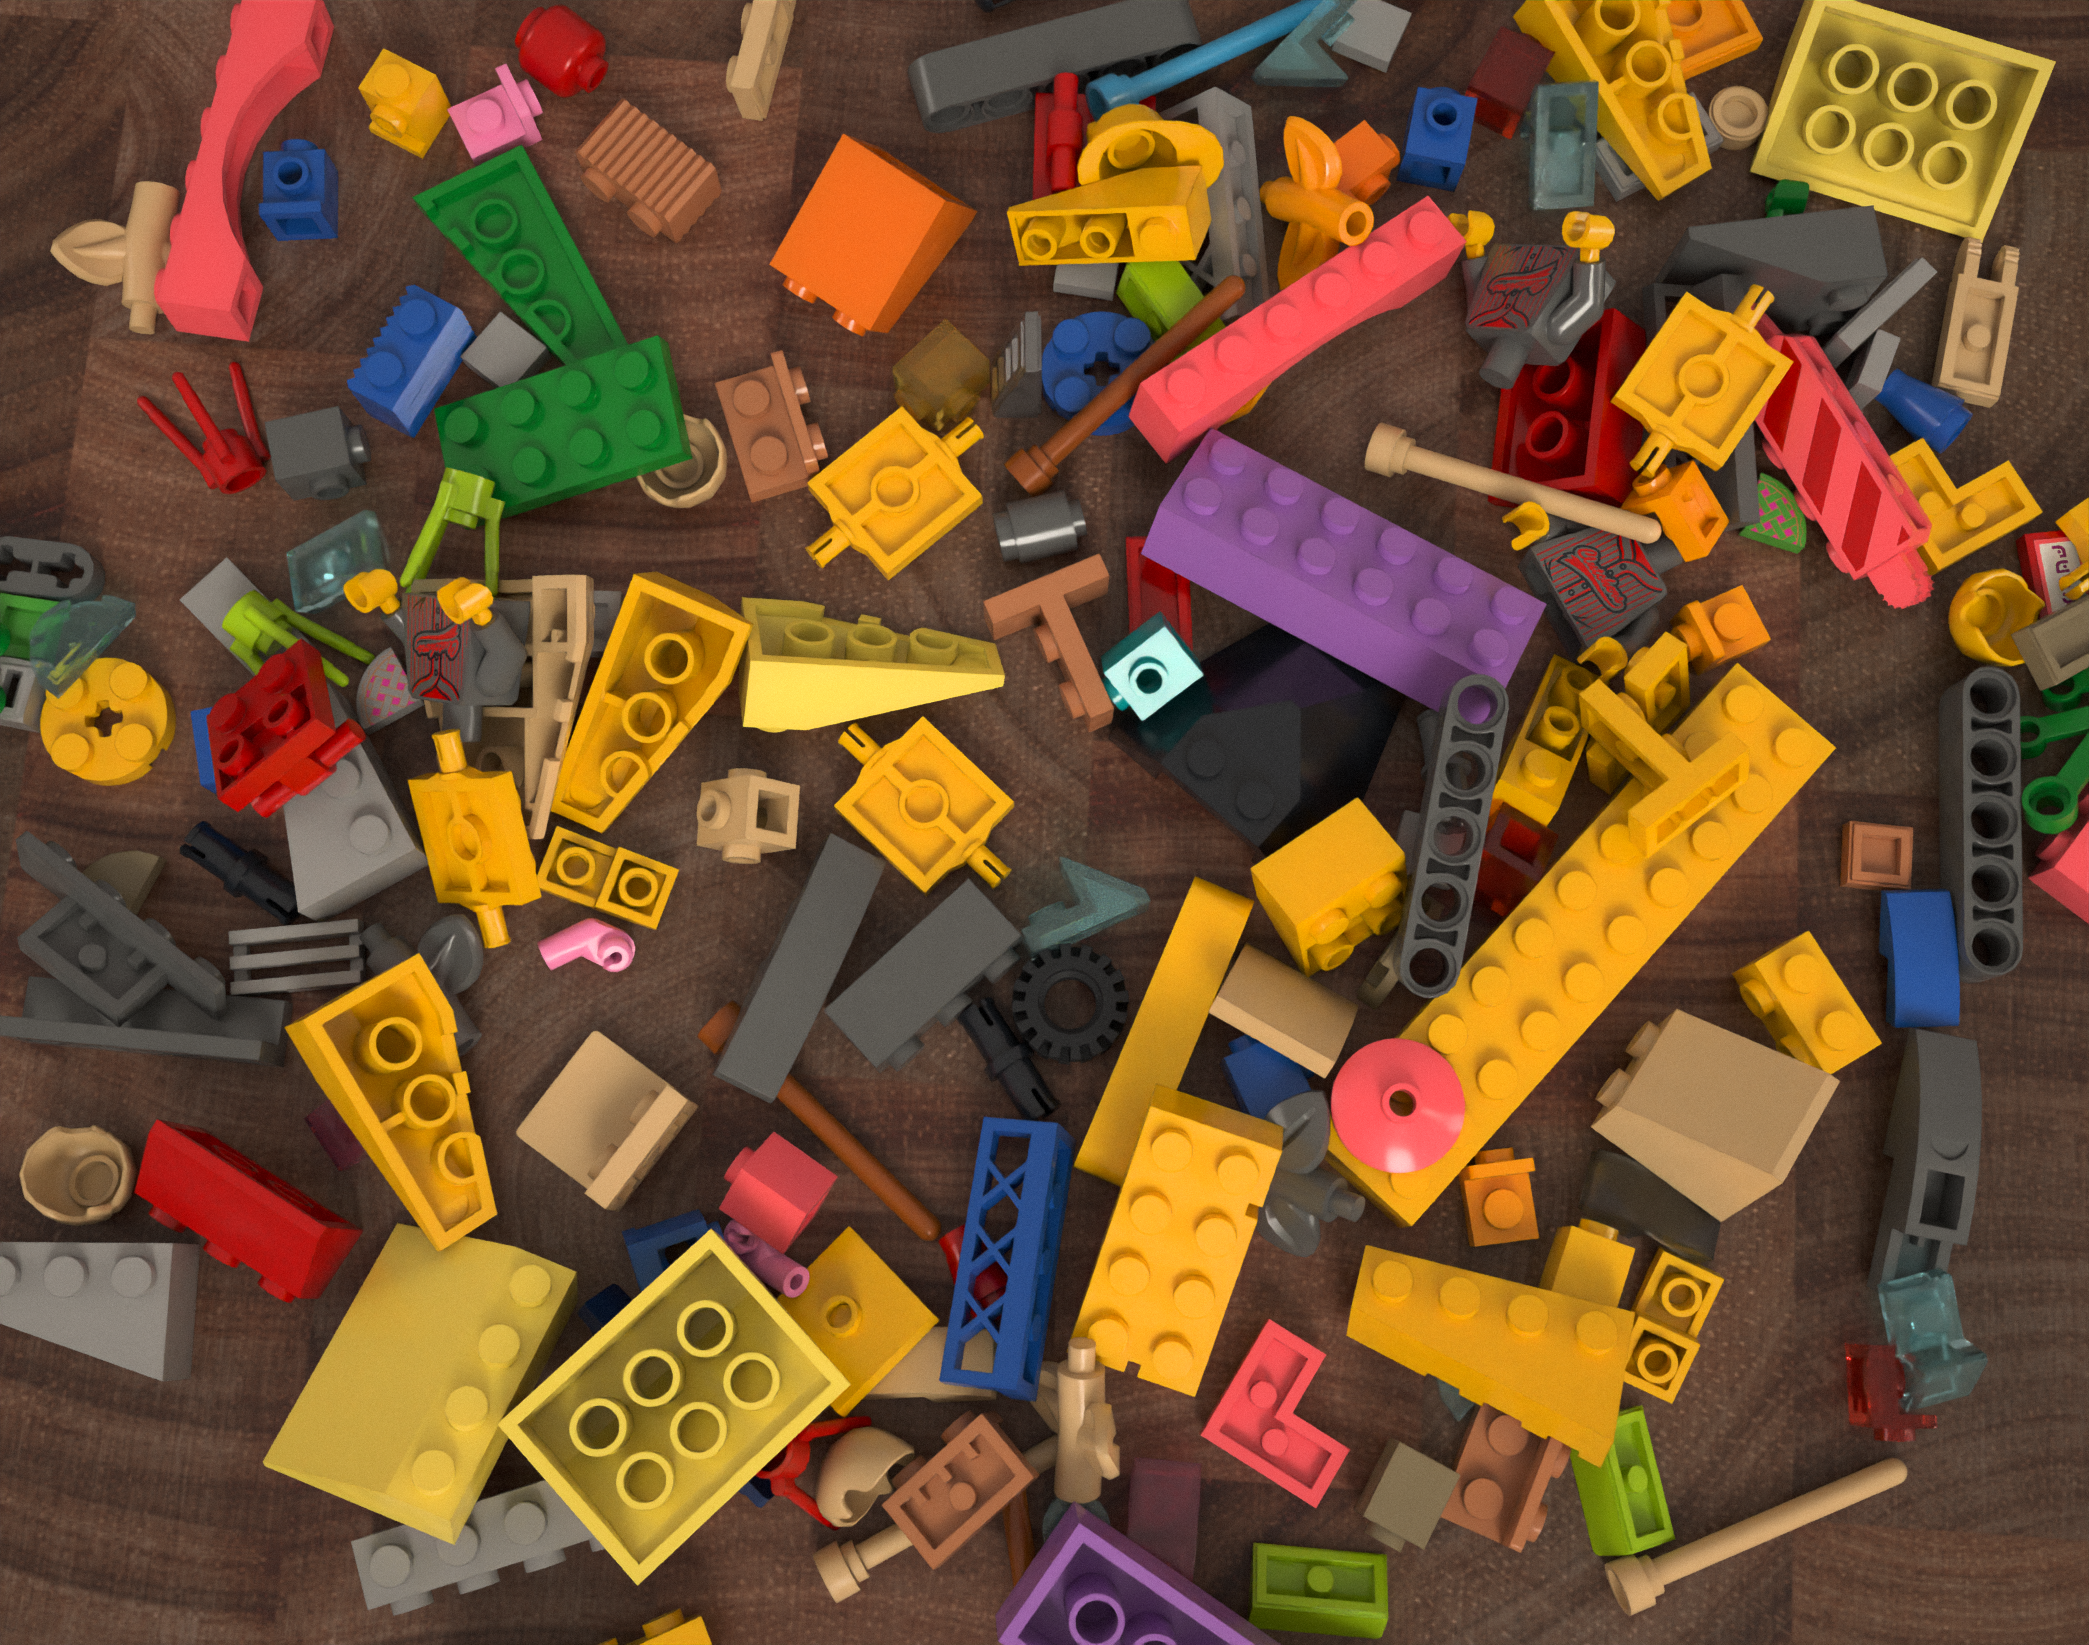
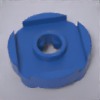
M1103 311L1085 313L1074 319H1066L1060 322L1054 329L1053 336L1042 355L1041 388L1045 401L1053 412L1055 408L1060 416L1069 421L1106 387L1097 386L1095 376L1085 375L1084 371L1086 368L1094 367L1097 361L1108 362V365L1116 368L1119 373L1109 377V385L1155 343L1147 325L1138 318H1127L1118 313ZM1136 394L1091 435H1114L1133 427L1134 423L1128 416Z

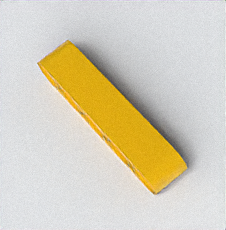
M1195 876L1073 1167L1121 1187L1155 1085L1157 1083L1177 1090L1209 1014L1208 1011L1213 1004L1243 932L1254 900Z

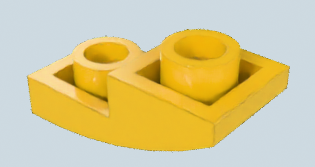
M557 826L537 874V879L541 891L656 930L679 869L622 847L616 849Z
M1661 1246L1658 1247L1631 1309L1632 1312H1635L1624 1382L1673 1404L1701 1345L1696 1337L1724 1281V1278L1719 1273Z

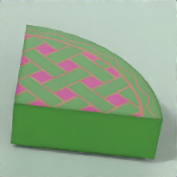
M1760 473L1757 476L1760 523L1740 528L1738 535L1798 554L1805 547L1807 531L1804 514L1788 488L1773 477Z

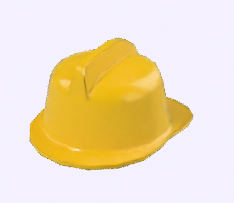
M1129 103L1111 109L1103 114L1098 121L1088 124L1086 132L1088 145L1082 151L1077 164L1078 181L1083 186L1141 168L1202 165L1207 190L1217 181L1224 166L1223 148L1215 134L1201 125L1184 121L1163 120L1156 111L1142 104Z

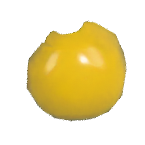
M2000 568L1975 573L1964 580L1951 602L1948 615L1950 633L1961 653L1978 662L1991 666L2023 664L2025 661L2011 634L2037 621L2038 614L2045 607V603L2028 589V585L2022 576L2009 570Z

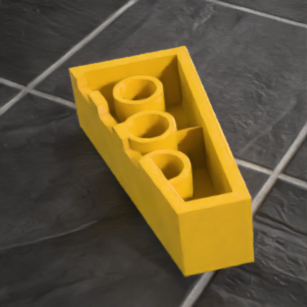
M1366 1245L1352 1301L1346 1336L1423 1376L1429 1373L1459 1389V1395L1480 1406H1483L1484 1402L1521 1421L1520 1427L1545 1440L1550 1436L1579 1451L1578 1457L1601 1468L1614 1442L1635 1312Z

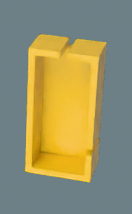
M1156 1083L1077 1313L1070 1340L1076 1337L1093 1339L1096 1342L1095 1360L1101 1362L1104 1366L1125 1372L1128 1361L1139 1364L1138 1378L1193 1397L1196 1396L1258 1221L1259 1206L1263 1207L1282 1153L1283 1126Z

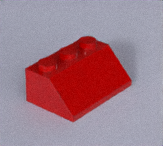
M1605 309L1602 317L1582 335L1565 362L1558 366L1524 364L1514 386L1511 389L1501 388L1491 469L1620 508L1634 489L1632 483L1638 477L1639 470H1634L1630 465V461L1634 459L1641 449L1644 426L1640 421L1610 401L1646 350L1645 330L1617 309ZM1488 495L1487 501L1493 505L1510 508L1520 506L1519 504Z
M157 1119L149 1131L134 1193L153 1204L148 1212L152 1218L176 1232L183 1233L189 1227L207 1239L202 1247L205 1252L233 1268H238L241 1262L245 1263L262 1274L257 1284L266 1292L282 1301L292 1303L296 1297L299 1299H319L364 1230L204 1128Z

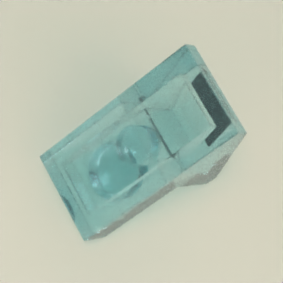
M1323 0L1254 70L1250 78L1258 86L1342 87L1349 79L1348 76L1317 43L1322 39L1330 47L1356 21L1349 11L1358 0Z
M1584 80L1534 85L1520 128V138L1530 144L1528 206L1533 210L1594 206L1599 81Z
M363 510L286 552L295 612L317 614L346 599L343 590L344 584L360 572L369 573L374 569H384L392 574L387 540L375 511Z
M1060 857L1059 869L1076 906L1066 910L1063 901L1032 913L1028 916L1031 925L1021 929L1022 942L1031 961L1038 957V952L1046 948L1053 950L1059 948V944L1076 943L1148 911L1151 900L1144 888L1073 860Z
M1936 1268L1877 1284L1901 1407L1906 1412L1970 1395L1988 1361L1987 1355L1964 1339L1952 1276L1941 1268Z

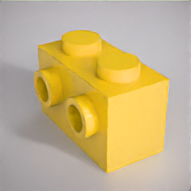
M1810 931L1781 943L1732 973L1740 986V993L1744 1002L1752 1013L1762 1020L1776 1042V1050L1782 1054L1833 1074L1882 1044Z

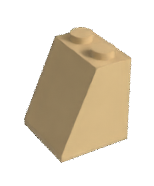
M1676 1009L1657 1026L1647 1021L1632 1038L1626 1048V1052L1633 1059L1625 1072L1618 1068L1599 1091L1596 1100L1604 1106L1592 1123L1591 1128L1722 1222L1784 1182L1840 1081L1823 1070Z

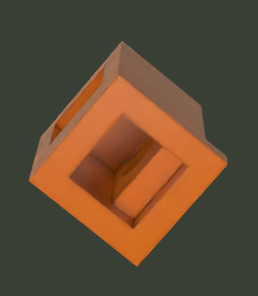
M1363 120L1333 143L1336 146L1342 163V176L1336 189L1371 206L1390 187L1391 183L1388 180L1390 172L1401 163V156L1396 145L1388 136L1382 133L1377 134Z

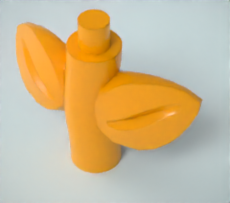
M1296 116L1287 117L1283 138L1286 158L1293 178L1287 176L1280 177L1275 181L1265 182L1260 188V201L1266 205L1268 213L1273 218L1289 222L1278 262L1277 277L1279 290H1284L1336 256L1340 242L1349 246H1356L1364 242L1371 233L1374 223L1373 212L1368 204L1336 189L1342 176V163L1336 146L1321 129L1311 122Z

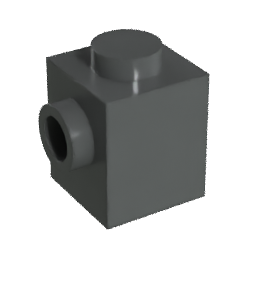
M339 406L264 422L275 481L294 501L309 497L318 500L337 499L348 494L349 488L367 485L363 463L371 461V451L366 433L362 425L354 426Z

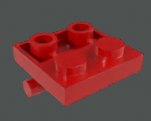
M1064 72L1055 75L1054 93H1036L1032 200L1082 186L1078 181L1077 164L1083 149L1088 145L1086 137L1087 126L1089 123L1095 122L1089 111L1085 94H1078V77L1073 73ZM1150 96L1141 100L1139 104L1156 111V96Z
M302 638L284 653L270 657L262 665L256 676L234 694L229 693L220 698L213 706L210 714L206 716L218 800L237 812L251 803L254 810L265 818L270 817L297 794L302 796L308 795L337 771L336 763L366 739L364 730L353 719L348 718L335 728L321 653Z

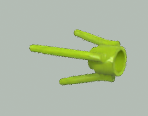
M445 468L436 501L400 577V585L407 588L405 593H411V585L415 579H426L448 523L476 530L478 519H484L485 586L491 591L493 598L497 596L499 522L505 502L491 498L495 482L461 470Z
M256 590L249 591L243 595L229 610L222 623V628L235 638L230 650L247 663L255 675L258 674L264 664L258 655L259 651L266 656H271L282 646L288 649L299 640L291 634L293 627L367 665H370L375 659V655L294 612L278 598L270 602ZM321 656L325 676L338 686H347L349 684V677Z

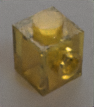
M946 318L892 367L896 391L893 396L900 407L903 406L916 422L924 418L937 431L951 419L954 422H959L970 414L980 400L981 396L979 393L990 383L989 359Z

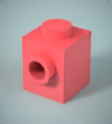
M773 1132L756 1151L746 1146L732 1162L724 1176V1179L732 1185L719 1209L777 1251L784 1254L816 1216L838 1176L776 1132Z

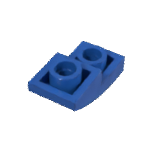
M1947 889L1881 890L1879 953L1888 958L1886 1022L1895 1028L1959 1026V958L1950 891Z

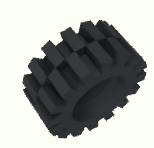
M1071 943L1059 944V948L1049 950L1048 947L1038 952V957L1033 961L1029 960L1022 968V973L1016 979L1013 988V1019L1016 1029L1018 1028L1022 1036V1040L1037 1051V1055L1046 1060L1048 1058L1056 1060L1058 1064L1070 1065V1062L1079 1061L1080 1063L1092 1061V1058L1099 1054H1104L1120 1036L1128 1015L1129 994L1125 988V979L1120 969L1116 970L1111 964L1112 960L1104 953L1101 956L1093 952V947L1083 944L1082 948L1071 947ZM1076 980L1085 984L1093 993L1096 1008L1094 1015L1085 1025L1075 1029H1066L1057 1026L1048 1017L1044 1005L1045 997L1048 991L1058 982Z

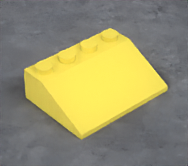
M1804 0L1782 60L1768 106L1769 116L1767 123L1758 139L1749 172L1778 181L1789 179L1806 182L1809 184L1810 191L1862 207L1874 205V210L1960 237L1980 239L1983 242L2056 61L1854 0Z
M397 1223L264 1458V1466L455 1545L508 1440V1436L497 1424L532 1393L578 1302L577 1271L515 1246L465 1236L442 1251H437L420 1227Z
M710 1229L497 1425L638 1586L845 1391L851 1383L722 1237Z

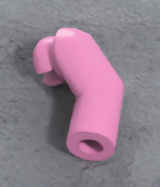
M586 918L537 942L539 950L550 970H554L582 956L603 966V969L609 972H619L629 967L635 954L634 942L624 930L596 918Z
M734 1219L727 1224L723 1235L725 1242L739 1255L740 1259L759 1280L791 1298L797 1297L804 1292L810 1279L809 1271L804 1266L777 1251Z

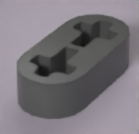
M13 536L0 537V565L11 564L15 557L31 568V572L10 571L7 578L0 574V593L57 601L67 606H81L94 601L102 592L105 585L104 568L101 562L81 546L71 543ZM75 564L84 570L83 577L71 579L69 586L56 576L51 575L52 570L70 572Z

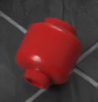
M563 4L550 6L547 9H544L542 6L537 7L525 18L516 34L515 46L519 49L518 59L521 69L558 97L569 98L575 96L581 90L591 93L599 86L608 71L609 64L603 59L606 51L605 36L597 28Z

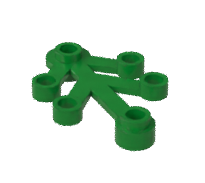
M2089 667L2063 682L2041 691L2044 705L2053 711L2061 713L2040 718L2020 716V734L2031 732L2038 736L2031 742H2021V759H2032L2040 756L2046 750L2049 742L2087 734L2057 776L2035 779L2024 789L2022 793L2023 816L2026 823L2038 832L2045 834L2060 833L2071 827L2078 817V795L2089 781V706L2078 709L2074 708L2081 702L2082 694L2089 692ZM2061 685L2069 686L2073 689L2065 695H2057L2051 692L2054 687ZM2049 806L2058 807L2062 810L2061 813L2056 815H2043L2039 813L2043 808Z

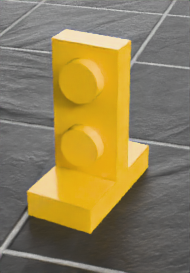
M1597 679L1579 693L1581 726L1651 791L1649 795L1628 810L1629 841L1647 859L1749 780L1750 748L1732 731L1728 732L1691 761L1687 751L1677 739L1667 733L1660 736L1645 722L1642 710L1626 693L1620 692L1616 695L1600 679Z

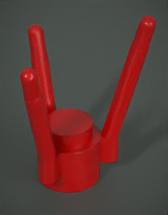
M231 362L229 364V372L245 436L239 435L233 428L219 431L184 374L177 371L172 375L175 386L207 438L202 444V448L205 451L204 454L146 396H139L137 398L138 406L200 471L210 489L218 487L223 494L238 493L259 482L266 474V469L262 462L267 461L271 457L261 439L247 384L244 380L241 365L238 362Z
M864 1415L811 1422L755 1476L769 1479L774 1495L786 1497L818 1522L827 1526L832 1531H837L840 1527L834 1526L822 1516L816 1500L795 1484V1478L806 1469L810 1460L809 1442L813 1438L848 1433L855 1428L870 1427L872 1420L869 1416Z

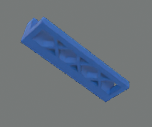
M983 1117L939 1381L946 1385L996 1390L1010 1399L1036 1402L1076 1147V1139L1059 1123ZM999 1137L1030 1138L1027 1161L1008 1177H1005L995 1163ZM994 1176L999 1184L991 1190ZM1021 1183H1023L1022 1193L1020 1197L1019 1194L1016 1192L1015 1188H1017ZM1008 1195L1019 1210L1017 1224L1015 1228L995 1243L985 1229L987 1211ZM983 1241L988 1250L980 1255ZM1013 1247L1011 1261L1009 1262L1004 1254ZM997 1260L1008 1276L1006 1292L988 1308L984 1309L974 1295L976 1277ZM972 1308L973 1311L976 1313L977 1317H975L972 1321L969 1322L970 1312ZM1002 1314L1000 1329H998L994 1320ZM986 1328L997 1343L993 1373L961 1370L965 1343Z

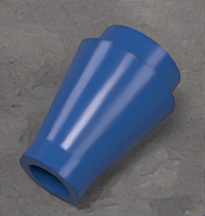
M1898 368L1885 380L1882 391L1874 398L1891 413L1915 441L1924 438L1928 446L1939 454L1943 453L1954 442L1973 416L1972 412L1962 406L1965 399L1910 377Z

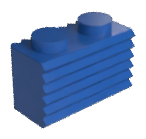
M416 285L406 287L408 295L399 297L401 305L392 307L394 316L386 318L388 326L379 328L381 336L373 338L375 347L366 349L368 357L360 359L362 367L353 369L355 378L348 379L347 384L368 415L411 438H415L463 360L460 356L475 341L477 336L466 320V316L463 315L464 312L458 307Z

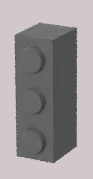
M968 878L823 1011L880 1074L889 1065L898 1072L924 1049L925 1044L919 1038L937 1021L946 1028L972 1005L973 1000L967 994L985 977L994 984L1018 963L1021 957L1015 950L1022 944V935Z

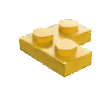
M1924 438L1890 455L1891 460L1932 523L1928 542L1916 549L1928 568V575L1933 576L2032 521L2043 512L2009 460L1957 489Z
M1665 631L1651 648L1642 647L1633 655L1623 675L1625 693L1638 704L1645 716V722L1660 736L1664 735L1690 706L1687 644ZM1594 737L1590 738L1586 747L1590 782L1610 795L1630 772Z

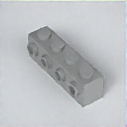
M545 1479L477 1500L455 1545L405 1524L384 1529L351 1541L367 1609H374L390 1603L393 1616L433 1603L434 1599L431 1590L457 1582L459 1594H464L495 1584L500 1581L497 1569L523 1561L526 1573L558 1564L566 1560L563 1548L589 1540L592 1552L605 1549Z

